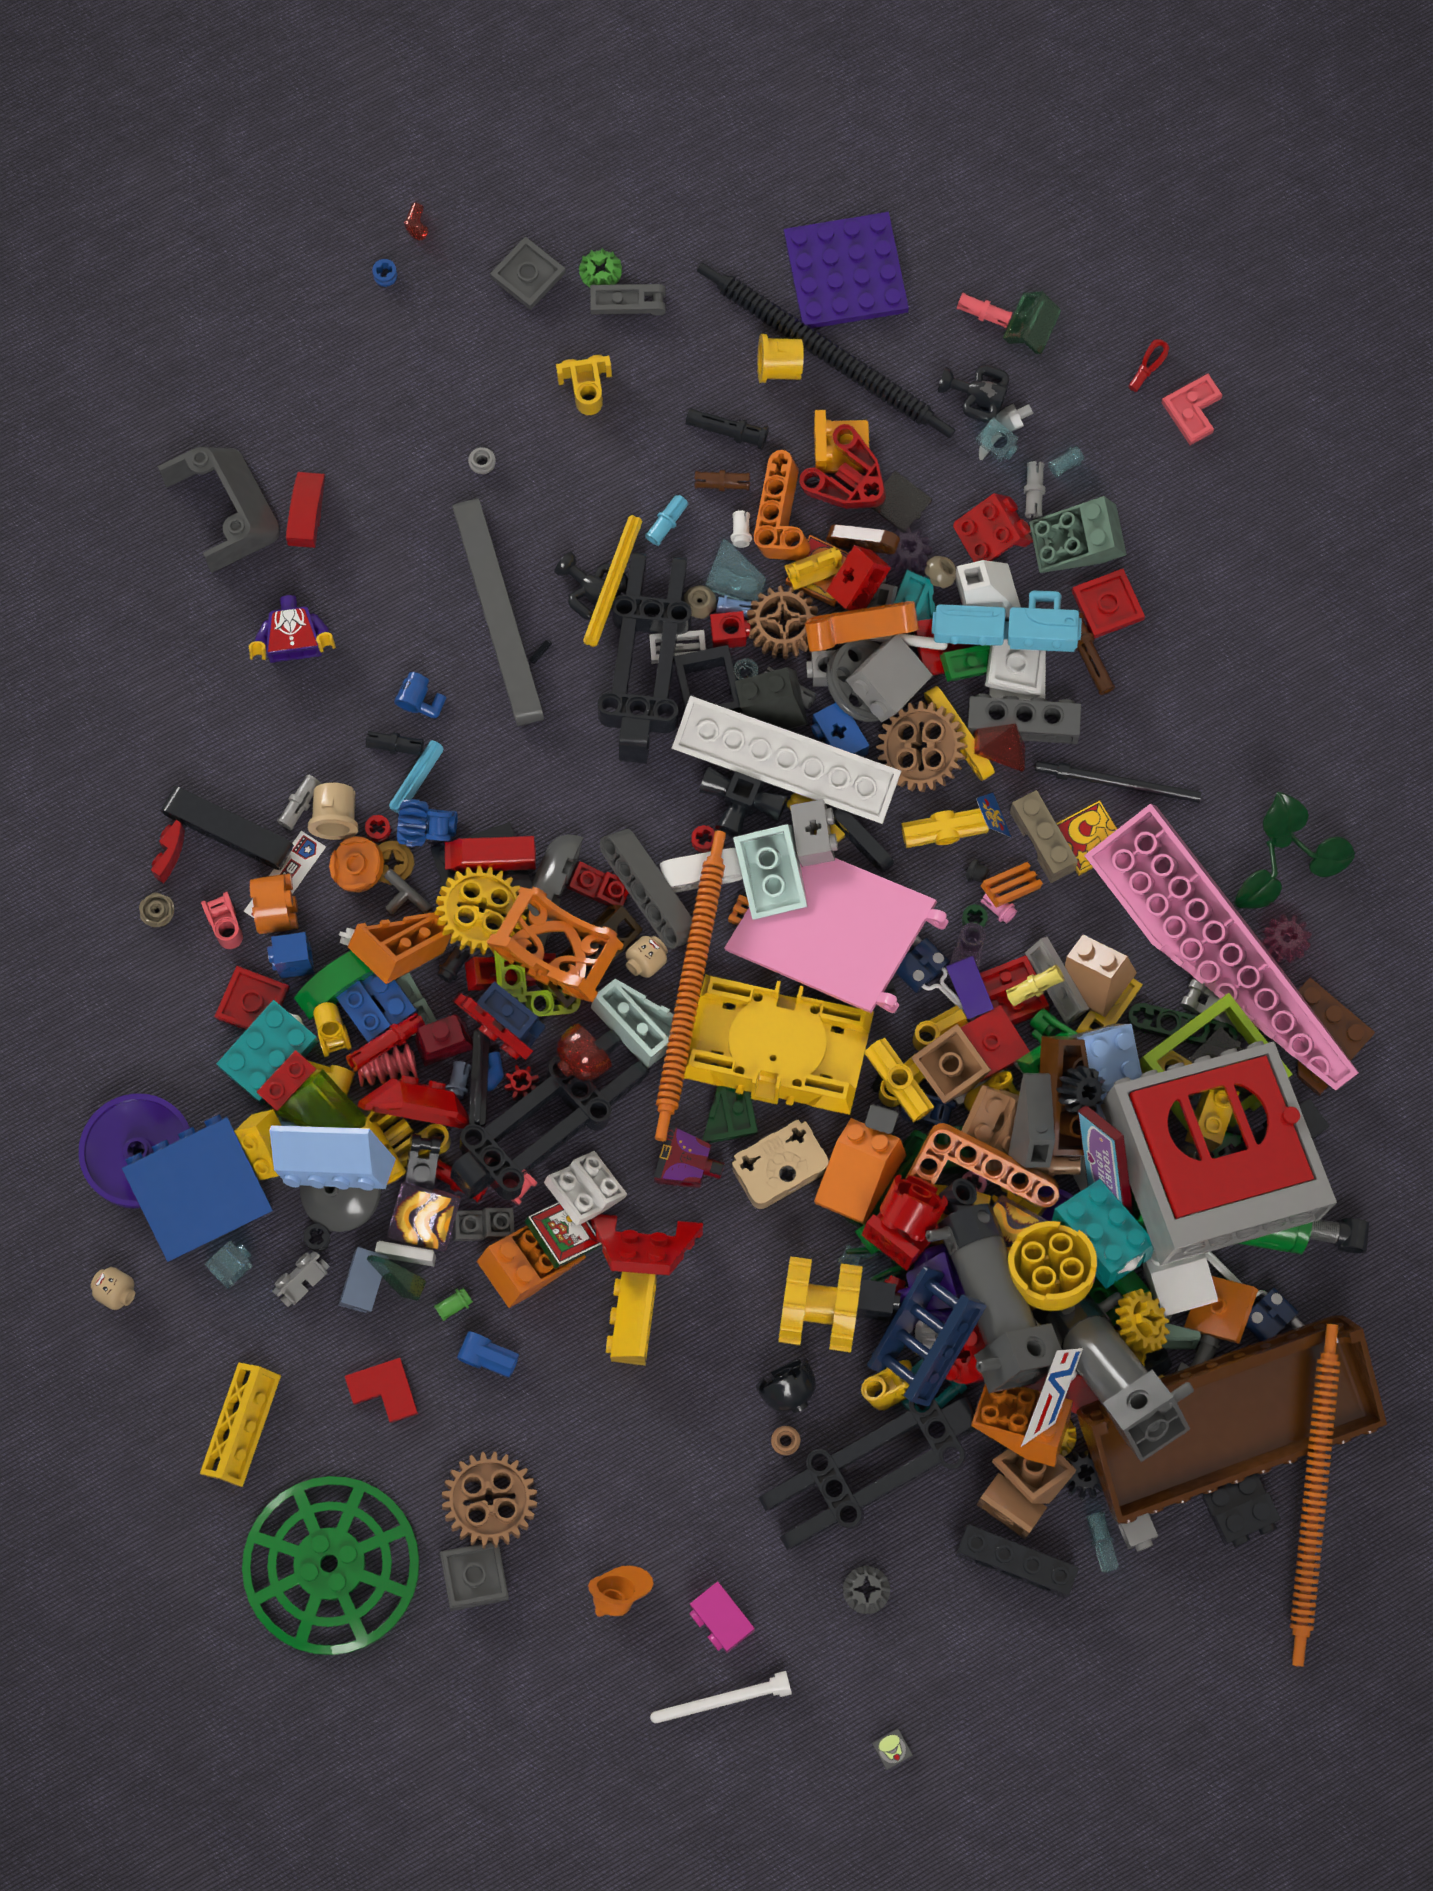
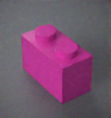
M718 1581L690 1603L693 1611L689 1615L699 1627L703 1625L707 1627L711 1633L708 1639L718 1651L723 1648L728 1653L755 1631V1628Z

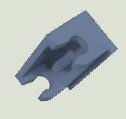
M357 1247L354 1251L338 1306L363 1313L371 1312L388 1256Z

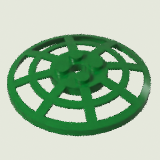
M327 1476L310 1479L290 1487L280 1493L264 1508L248 1534L243 1552L242 1573L248 1601L257 1618L270 1633L283 1643L300 1651L316 1655H339L368 1647L383 1638L396 1626L406 1613L414 1597L419 1578L420 1560L418 1544L413 1529L405 1514L390 1497L363 1481L348 1477ZM323 1485H345L353 1488L347 1504L342 1502H322L310 1505L304 1490ZM366 1492L382 1502L396 1517L400 1526L383 1532L370 1515L358 1508L364 1493ZM294 1496L300 1511L284 1522L275 1537L259 1532L272 1511L284 1500ZM322 1511L343 1512L337 1528L320 1529L314 1513ZM354 1516L367 1524L375 1536L359 1543L349 1534L348 1530ZM303 1519L309 1535L302 1540L299 1546L284 1541L283 1539L289 1530ZM402 1537L406 1538L410 1558L409 1577L406 1586L389 1580L392 1566L389 1543ZM254 1543L270 1548L267 1567L271 1585L256 1593L252 1585L250 1569ZM379 1547L381 1548L383 1561L381 1576L365 1570L366 1561L364 1554ZM278 1552L294 1557V1574L278 1580L276 1567ZM327 1556L337 1558L338 1566L333 1572H325L322 1569V1560ZM360 1582L376 1587L370 1598L356 1609L349 1594L358 1587ZM300 1584L310 1594L305 1612L293 1605L284 1592ZM385 1591L402 1597L390 1617L376 1630L367 1635L360 1618L375 1607ZM276 1596L286 1611L301 1620L296 1638L277 1627L265 1614L260 1604ZM338 1599L345 1614L331 1618L316 1616L321 1600ZM349 1623L356 1638L352 1642L337 1645H316L307 1642L313 1625L335 1627Z

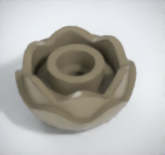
M934 556L926 562L925 574L930 577L932 585L943 589L954 583L956 567L950 559L943 556Z
M703 585L689 588L682 600L689 604L692 617L704 619L708 617L717 606L714 592Z
M152 893L142 900L139 905L141 920L151 927L165 926L174 916L172 900L160 893Z

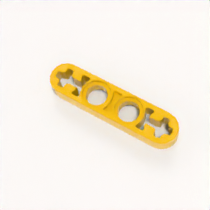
M935 686L926 691L924 697L928 705L931 702L935 703L936 711L941 706L945 707V716L953 713L955 718L952 723L959 721L962 724L957 732H964L966 734V737L961 739L960 742L968 745V748L961 749L960 752L966 756V761L976 776L983 781L995 774L989 759L941 689Z

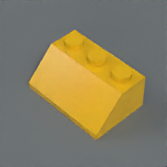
M622 1272L621 1279H615L613 1295L618 1296L617 1307L611 1308L610 1324L614 1325L613 1336L608 1335L606 1343V1353H611L610 1358L612 1362L646 1366L657 1285L656 1274Z

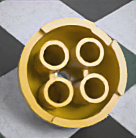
M1057 1221L1039 1222L1022 1230L1017 1235V1239L1014 1241L1008 1254L1009 1273L1016 1288L1029 1305L1046 1311L1064 1310L1083 1300L1093 1286L1097 1268L1096 1251L1089 1238L1082 1231L1078 1230L1077 1232L1072 1228L1060 1225L1061 1222Z

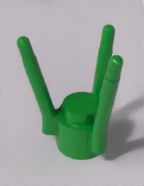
M1045 1008L1041 1009L1030 1022V1026L1035 1029L1031 1035L1040 1044L1042 1036H1053L1058 1029L1065 1033L1079 1034L1058 1021Z

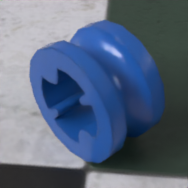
M381 259L373 265L372 272L374 280L378 285L387 287L395 283L397 271L392 261ZM383 269H388L387 277L381 276Z

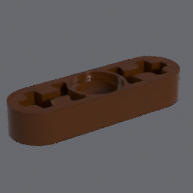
M836 524L831 525L826 537L827 542L839 548L852 549L856 545L870 549L873 552L895 554L900 542L899 536L890 531Z

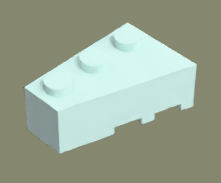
M617 979L611 981L598 992L592 1002L591 1009L620 1037L627 1048L647 1069L666 1054L674 1015L669 1012L670 1009L663 1005L661 1007L646 999L645 995Z

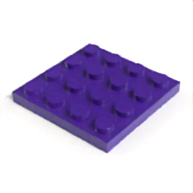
M889 212L784 229V238L800 318L804 322V326L808 325L811 329L908 313L909 307Z

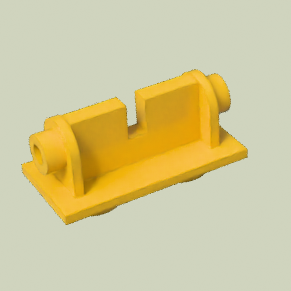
M833 547L785 565L784 568L795 591L835 576L842 566L841 560L843 558L840 550H836Z

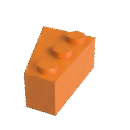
M435 912L407 916L402 921L391 923L387 919L381 920L378 925L367 926L366 923L357 924L348 948L385 984H388L443 954L452 935H442L446 925L438 926L437 921L440 917L435 915Z

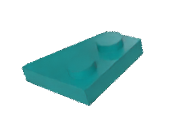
M907 570L895 597L894 603L914 601L918 621L933 619V612H936L932 597L934 594L933 585L930 579Z

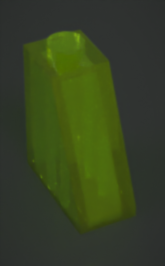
M323 1069L303 1083L278 1111L275 1110L279 1116L301 1127L361 1129L367 1120V1117Z

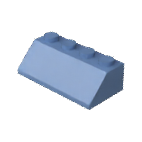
M271 1126L270 1128L274 1171L283 1179L286 1185L290 1187L304 1185L315 1188L327 1186L343 1190L351 1187L371 1191L373 1188L386 1189L396 1158L370 1129Z

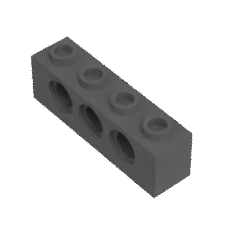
M977 694L975 697L970 696L967 729L973 737L1077 744L1080 736L1081 704L1069 699L1048 702L1046 699L1039 697L1030 700H1019L1016 696L992 698L988 694ZM991 712H999L1003 718L994 720L989 714ZM1021 713L1027 714L1031 720L1022 722L1017 718V715ZM1053 715L1059 722L1050 724L1045 720V717Z

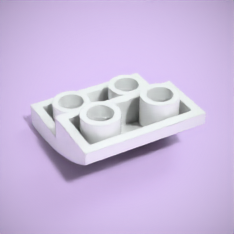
M595 1151L574 1159L569 1167L548 1175L544 1181L545 1185L576 1226L603 1213L627 1196L625 1190Z

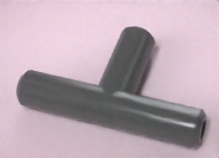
M389 869L384 874V878L399 890V893L385 906L390 914H394L407 899L423 913H426L431 908V904L392 869Z

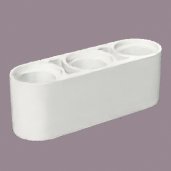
M736 848L723 849L721 858L724 860L725 870L722 884L743 879ZM711 852L669 859L660 863L661 873L675 893L699 889L702 865Z

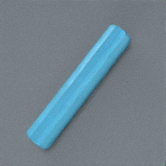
M434 740L429 742L390 802L389 806L392 811L399 814L402 801L411 800L443 752V746Z

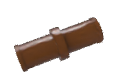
M720 470V472L695 471V479L706 480H696L695 489L712 488L719 489L720 492H725V489L750 490V482H739L749 481L750 473H726V470Z

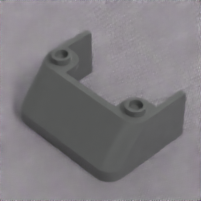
M197 447L157 466L166 488L194 474L202 475L215 470L238 513L228 517L223 523V533L227 541L203 552L211 573L274 543L279 538V524L242 454L238 450L233 448Z

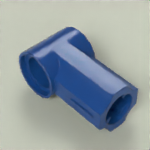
M468 1331L457 1356V1359L476 1368H486L507 1378L511 1377L519 1358V1354L495 1345L490 1339Z

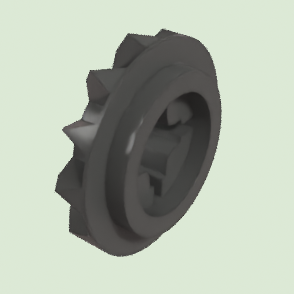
M863 1566L854 1569L846 1577L843 1585V1595L846 1603L854 1611L862 1614H872L881 1610L886 1605L890 1596V1585L887 1577L878 1568ZM865 1577H868L871 1587L880 1589L870 1593L868 1603H866L864 1593L854 1591L858 1587H863Z

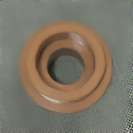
M781 1426L772 1434V1447L780 1455H791L800 1446V1435L793 1427ZM783 1436L790 1437L791 1444L789 1446H783L780 1443V1439Z

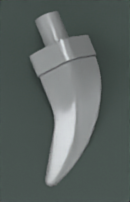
M1013 403L1000 411L996 418L988 424L980 442V460L986 457L992 446L1001 436L1024 427L1022 419L1033 414L1029 404L1016 410Z

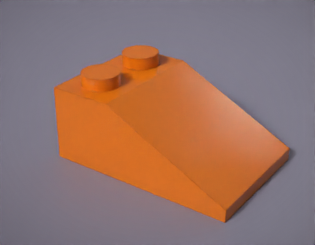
M851 1118L835 1144L815 1197V1204L865 1224L906 1157L901 1139L891 1134L868 1128L864 1123Z

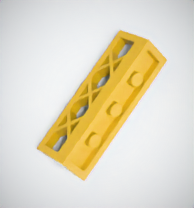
M238 1362L200 1474L243 1487L281 1375L260 1366ZM246 1371L250 1372L247 1383L243 1385L242 1382ZM239 1401L238 1410L233 1414L234 1405ZM228 1429H230L229 1436L224 1441V1434ZM220 1457L217 1470L213 1471L215 1460Z

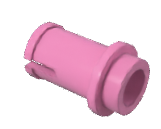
M987 894L980 901L999 917L998 920L1000 922L1004 921L1006 924L1017 913L1013 903H1006L996 908Z

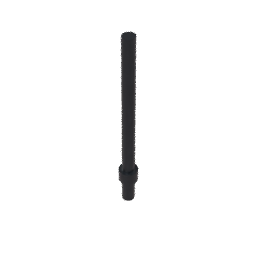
M1036 761V772L1056 775L1057 779L1067 780L1072 778L1199 803L1201 799V792L1074 768L1070 767L1068 763L1059 762V764Z

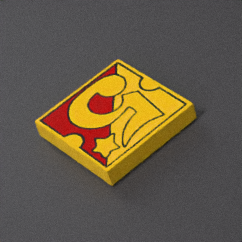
M1100 801L1056 823L1078 860L1075 869L1078 876L1093 869V866L1084 855L1117 830Z

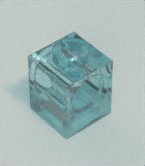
M994 417L977 436L975 441L999 462L1004 458L1009 460L1019 448L1015 445L1018 442V437ZM996 435H1002L1006 438L1007 444L1003 448H995L991 443V439Z
M231 1241L226 1243L204 1264L227 1290L253 1267L248 1260L252 1256L241 1243L235 1246Z

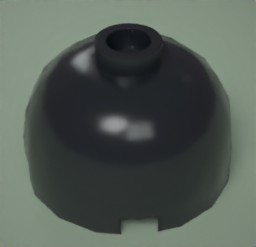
M805 1358L802 1363L800 1359L784 1364L771 1372L773 1377L768 1382L762 1378L756 1385L761 1398L769 1407L783 1412L792 1410L793 1413L800 1412L808 1406L807 1400L812 1397L816 1389L815 1375L808 1360Z

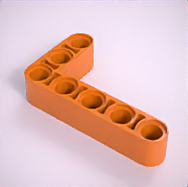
M945 1123L937 1124L930 1130L905 1178L907 1179L908 1175L935 1185L947 1160H950L1039 1206L1051 1207L1055 1205L1059 1198L1058 1184L1051 1176L1035 1168H1025L1004 1152ZM939 1133H945L950 1137V1141L945 1145H940L935 1142L934 1137ZM965 1146H970L976 1150V1154L971 1158H966L961 1155L960 1150ZM931 1158L936 1161L937 1166L932 1170H927L922 1167L921 1162L924 1159ZM996 1159L1001 1162L1002 1167L997 1171H991L986 1167L987 1162ZM1021 1172L1026 1174L1028 1179L1023 1184H1017L1012 1180L1013 1175ZM1042 1186H1050L1054 1192L1049 1197H1042L1038 1194V1190Z

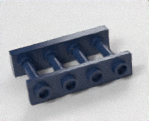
M924 1266L916 1276L914 1284L903 1299L892 1322L888 1325L879 1345L873 1351L867 1366L879 1372L887 1368L909 1384L904 1397L913 1403L929 1407L987 1305L978 1299L963 1294L960 1299L940 1285L944 1273L940 1270ZM933 1294L953 1309L945 1324L925 1310ZM918 1320L938 1334L931 1349L911 1335ZM904 1345L924 1360L916 1375L896 1360Z

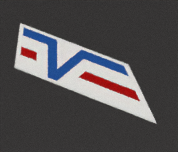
M1083 1348L1058 1350L1056 1352L1021 1447L1056 1423Z

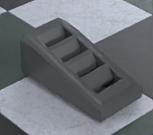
M872 1104L870 1105L865 1126L891 1134L897 1124L898 1113Z

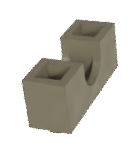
M1036 790L1012 802L1010 814L1022 835H1028L1033 842L1038 855L1037 861L1050 883L1074 872L1078 860L1038 791Z

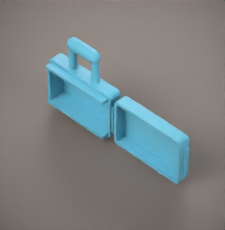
M1034 590L1029 593V608L1012 607L1009 613V621H1005V608L937 605L936 612H933L932 634H934V641L936 643L1001 646L1004 643V639H1008L1010 649L1074 652L1078 647V640H1081L1082 618H1079L1077 610L1061 609V593L1057 591ZM1036 602H1054V609L1036 608Z

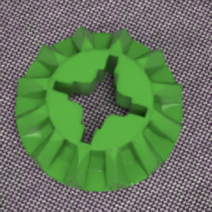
M603 248L595 252L591 250L586 257L583 256L579 266V274L582 281L588 287L590 285H615L621 277L622 266L620 259L613 252H607ZM606 262L605 270L607 272L600 271L599 273H596V267L594 265L601 266Z

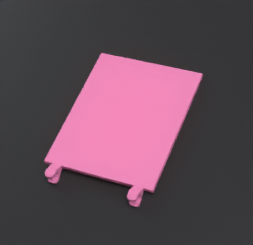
M835 858V861L804 867L800 863L808 907L752 920L749 907L724 947L725 951L869 1013H872L876 1004L890 1013H895L899 1007L896 996L884 993L889 982L925 922L927 921L936 928L943 930L949 921L946 919L947 915L945 912L933 909L937 903L936 899Z

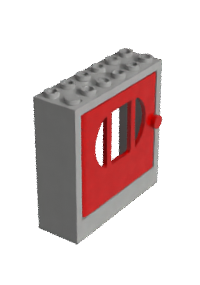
M1258 1041L1241 1051H1237L1236 1048L1226 1050L1219 1057L1211 1058L1210 1055L1196 1059L1193 1064L1184 1066V1063H1177L1168 1067L1167 1071L1160 1073L1157 1070L1145 1072L1138 1079L1122 1078L1114 1082L1113 1087L1103 1099L1104 1104H1101V1108L1106 1121L1124 1135L1129 1183L1160 1266L1318 1221L1337 1203L1275 1042L1264 1044L1263 1041ZM1234 1085L1241 1086L1253 1093L1263 1105L1267 1116V1131L1260 1145L1254 1139ZM1223 1087L1247 1150L1213 1159L1210 1156L1188 1096ZM1175 1101L1180 1103L1201 1161L1185 1155L1171 1139L1168 1130V1114Z

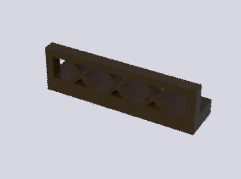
M609 905L592 923V925L601 928L604 926L609 927L617 933V926L624 919L632 929L624 938L617 937L624 946L621 950H617L612 961L643 930L622 905ZM593 942L590 944L592 949H598V943ZM571 945L559 957L574 956ZM598 951L592 957L586 956V958L597 959ZM562 963L559 965L560 970L568 972V964L574 966L575 964ZM538 980L535 981L541 990L550 991L564 1008H568L577 999L570 995L565 998L557 988L559 985L556 986L551 981L548 985Z

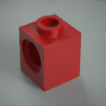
M743 611L710 614L713 648L726 645L729 648L746 646V637H749L751 629L750 623H747L748 620H744ZM733 626L738 631L734 634H728L724 629Z

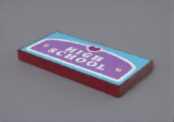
M1084 1106L1078 1110L1087 1185L1090 1186L1101 1179L1133 1216L1124 1135L1091 1108Z

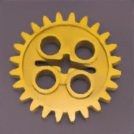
M478 866L476 873H473L469 867H466L465 876L457 871L454 876L455 880L447 879V887L442 886L439 892L441 896H437L435 904L439 906L436 907L435 915L441 916L437 921L438 926L446 925L442 935H452L450 944L458 940L461 942L459 950H463L466 945L470 946V954H473L476 948H480L482 955H485L487 948H490L494 953V950L487 944V941L491 934H496L499 929H489L486 924L494 923L500 928L506 918L502 914L507 916L516 901L520 886H510L513 880L512 877L504 881L502 879L503 871H500L495 876L493 875L492 867H489L487 873H483L481 866ZM471 891L477 897L469 898L464 892ZM492 898H500L504 904H496L492 901ZM479 908L484 909L483 913L479 912ZM522 914L521 917L526 922L527 917ZM465 916L471 920V923H463L458 917ZM518 923L510 936L522 930Z

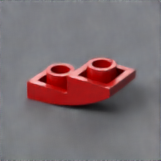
M178 820L172 826L168 825L161 833V840L159 842L165 852L159 853L152 862L151 871L154 877L163 884L173 871L184 842L185 830Z
M581 861L576 863L566 888L608 906H623L629 893L618 876L610 872L603 873Z

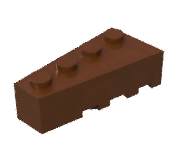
M1068 1036L1041 1037L1040 1073H1049L1051 1075L1055 1132L1053 1156L1084 1155L1079 1115L1065 1110V1105L1058 1101L1062 1093L1056 1090L1062 1087L1063 1083L1059 1077H1067V1069H1076L1079 1065L1089 1068L1085 1040Z

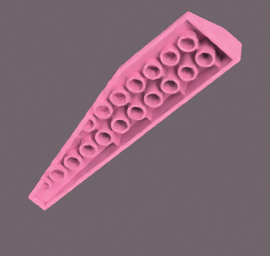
M1149 804L1084 855L1151 944L1191 974L1201 984L1205 983L1204 986L1220 999L1230 993L1258 1029L1334 1090L1339 1089L1359 1074L1281 967L1157 806Z

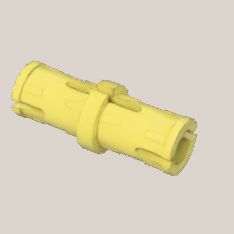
M1054 965L1042 973L1028 976L1027 980L1006 990L1009 1001L1013 1006H1016L1035 995L1037 997L1041 996L1043 991L1065 980L1062 971L1057 965Z

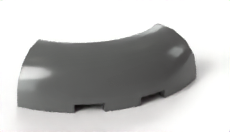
M567 834L554 839L549 844L540 862L530 889L537 887L547 894V898L560 907L561 899L557 898V896L560 897L562 895L565 884L569 882L578 862L584 837ZM528 904L527 912L523 914L527 917L526 924L528 926L531 925L528 920L529 911L534 916L539 915V911L531 904ZM552 932L537 935L543 946L546 945Z

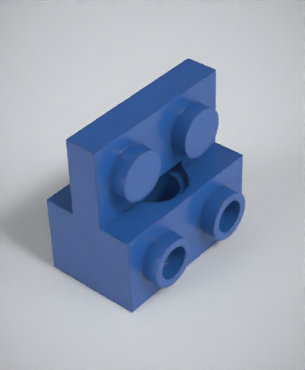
M375 973L362 982L357 981L336 997L367 1042L385 1033L390 1025L398 1024L413 1013H418V1010L396 979L385 984ZM377 999L386 1012L383 1013L374 1000Z

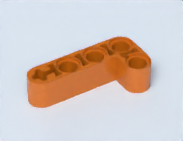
M777 450L769 457L754 532V541L766 558L801 560L809 554L810 544L802 530L789 526L799 472L790 453L785 450ZM783 489L781 493L774 495L777 490ZM778 514L775 519L769 520L771 516ZM773 539L770 544L765 545L768 540ZM799 541V543L796 546L791 547V544L793 542Z
M914 601L820 615L809 618L805 622L808 646L811 652L830 649L836 644L909 633L919 629Z

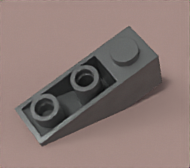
M1023 1073L1008 1155L1025 1168L1050 1167L1055 1143L1051 1075L1049 1073Z

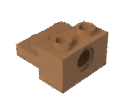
M982 1085L961 1131L1008 1155L1019 1095L1003 1089L997 1090Z

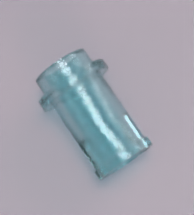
M1077 446L1069 447L1066 453L1048 463L1049 469L1058 478L1072 467L1081 466L1084 456Z

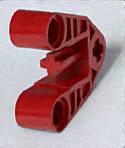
M849 424L839 425L833 432L836 448L840 453L849 458L850 462L867 474L863 476L846 462L838 468L835 475L855 489L851 492L819 469L807 468L800 475L801 487L807 496L845 509L878 507L886 499V491L878 460L853 426ZM844 434H850L853 436V439L849 444L844 445L839 443L840 437ZM812 477L820 479L819 485L815 488L806 486L807 481ZM869 489L873 491L877 489L878 495L875 496L872 494L869 497L867 491Z

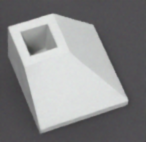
M981 560L957 566L955 581L963 606L1005 608V620L1009 619L1012 607L1021 608L1007 563Z

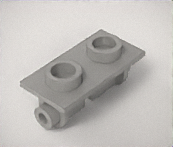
M314 1251L311 1254L305 1253L295 1263L297 1268L290 1274H283L275 1282L276 1288L272 1292L278 1297L283 1294L284 1296L280 1300L287 1307L291 1304L295 1305L308 1292L302 1285L304 1280L313 1287L327 1274L326 1270L330 1266L323 1259L319 1262L316 1261L320 1257L318 1253Z

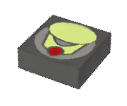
M899 1729L872 1743L886 1771L913 1756Z

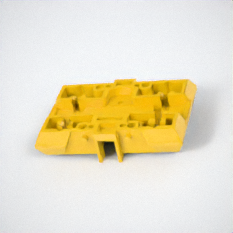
M705 975L698 1009L696 1010L695 1024H693V1035L690 1038L691 1045H689L690 1051L688 1052L689 1056L687 1066L685 1067L684 1079L735 1088L737 1094H743L744 1091L751 1092V1099L778 1104L780 1098L785 1099L787 1105H793L794 1102L850 1115L874 1011L869 1013L857 1007L804 997V986H800L797 998L781 995V981H777L775 990ZM724 1003H731L736 1005V1007L729 1010ZM832 1026L841 1027L844 1031L840 1032V1034L835 1033ZM806 1083L814 1085L815 1087L806 1086Z

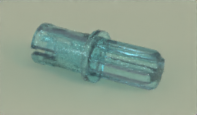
M1099 1512L1088 1515L1086 1520L1088 1521L1093 1539L1091 1546H1095L1101 1571L1107 1573L1118 1569V1563L1112 1545L1114 1537H1110L1104 1516L1105 1513Z

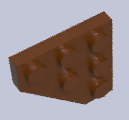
M1309 978L1298 990L1350 1061L1376 1033L1313 979ZM1297 1060V1078L1320 1096L1329 1085Z

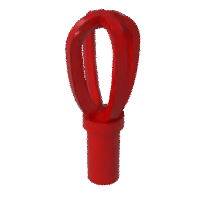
M1160 339L1152 341L1144 355L1142 365H1140L1138 372L1128 385L1132 391L1137 392L1145 379L1166 359L1169 351V345ZM1158 346H1162L1164 351L1151 366L1146 367L1153 350Z

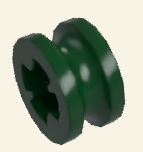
M976 904L966 907L962 916L964 928L970 932H979L984 929L988 918L986 910ZM968 914H980L981 916L979 921H981V923L978 924L975 921L971 924L969 922L970 916Z

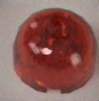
M578 1023L568 1028L560 1037L557 1044V1055L560 1062L557 1065L567 1077L572 1074L579 1080H594L603 1075L612 1067V1064L603 1048L599 1050L596 1046L594 1037Z

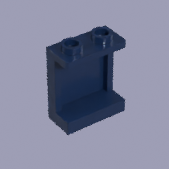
M495 981L477 1001V1004L482 1009L492 1015L496 1021L512 1032L529 1048L546 1029V1026L539 1021L540 1018Z

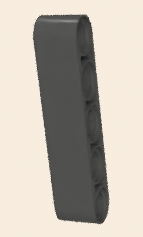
M623 829L602 837L600 849L603 856L662 942L670 949L687 944L690 937L692 917L635 834L629 829Z

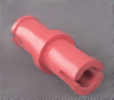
M962 293L956 308L979 317L978 320L982 322L985 319L1005 329L1013 313L991 305V301L985 300L983 302L965 293Z

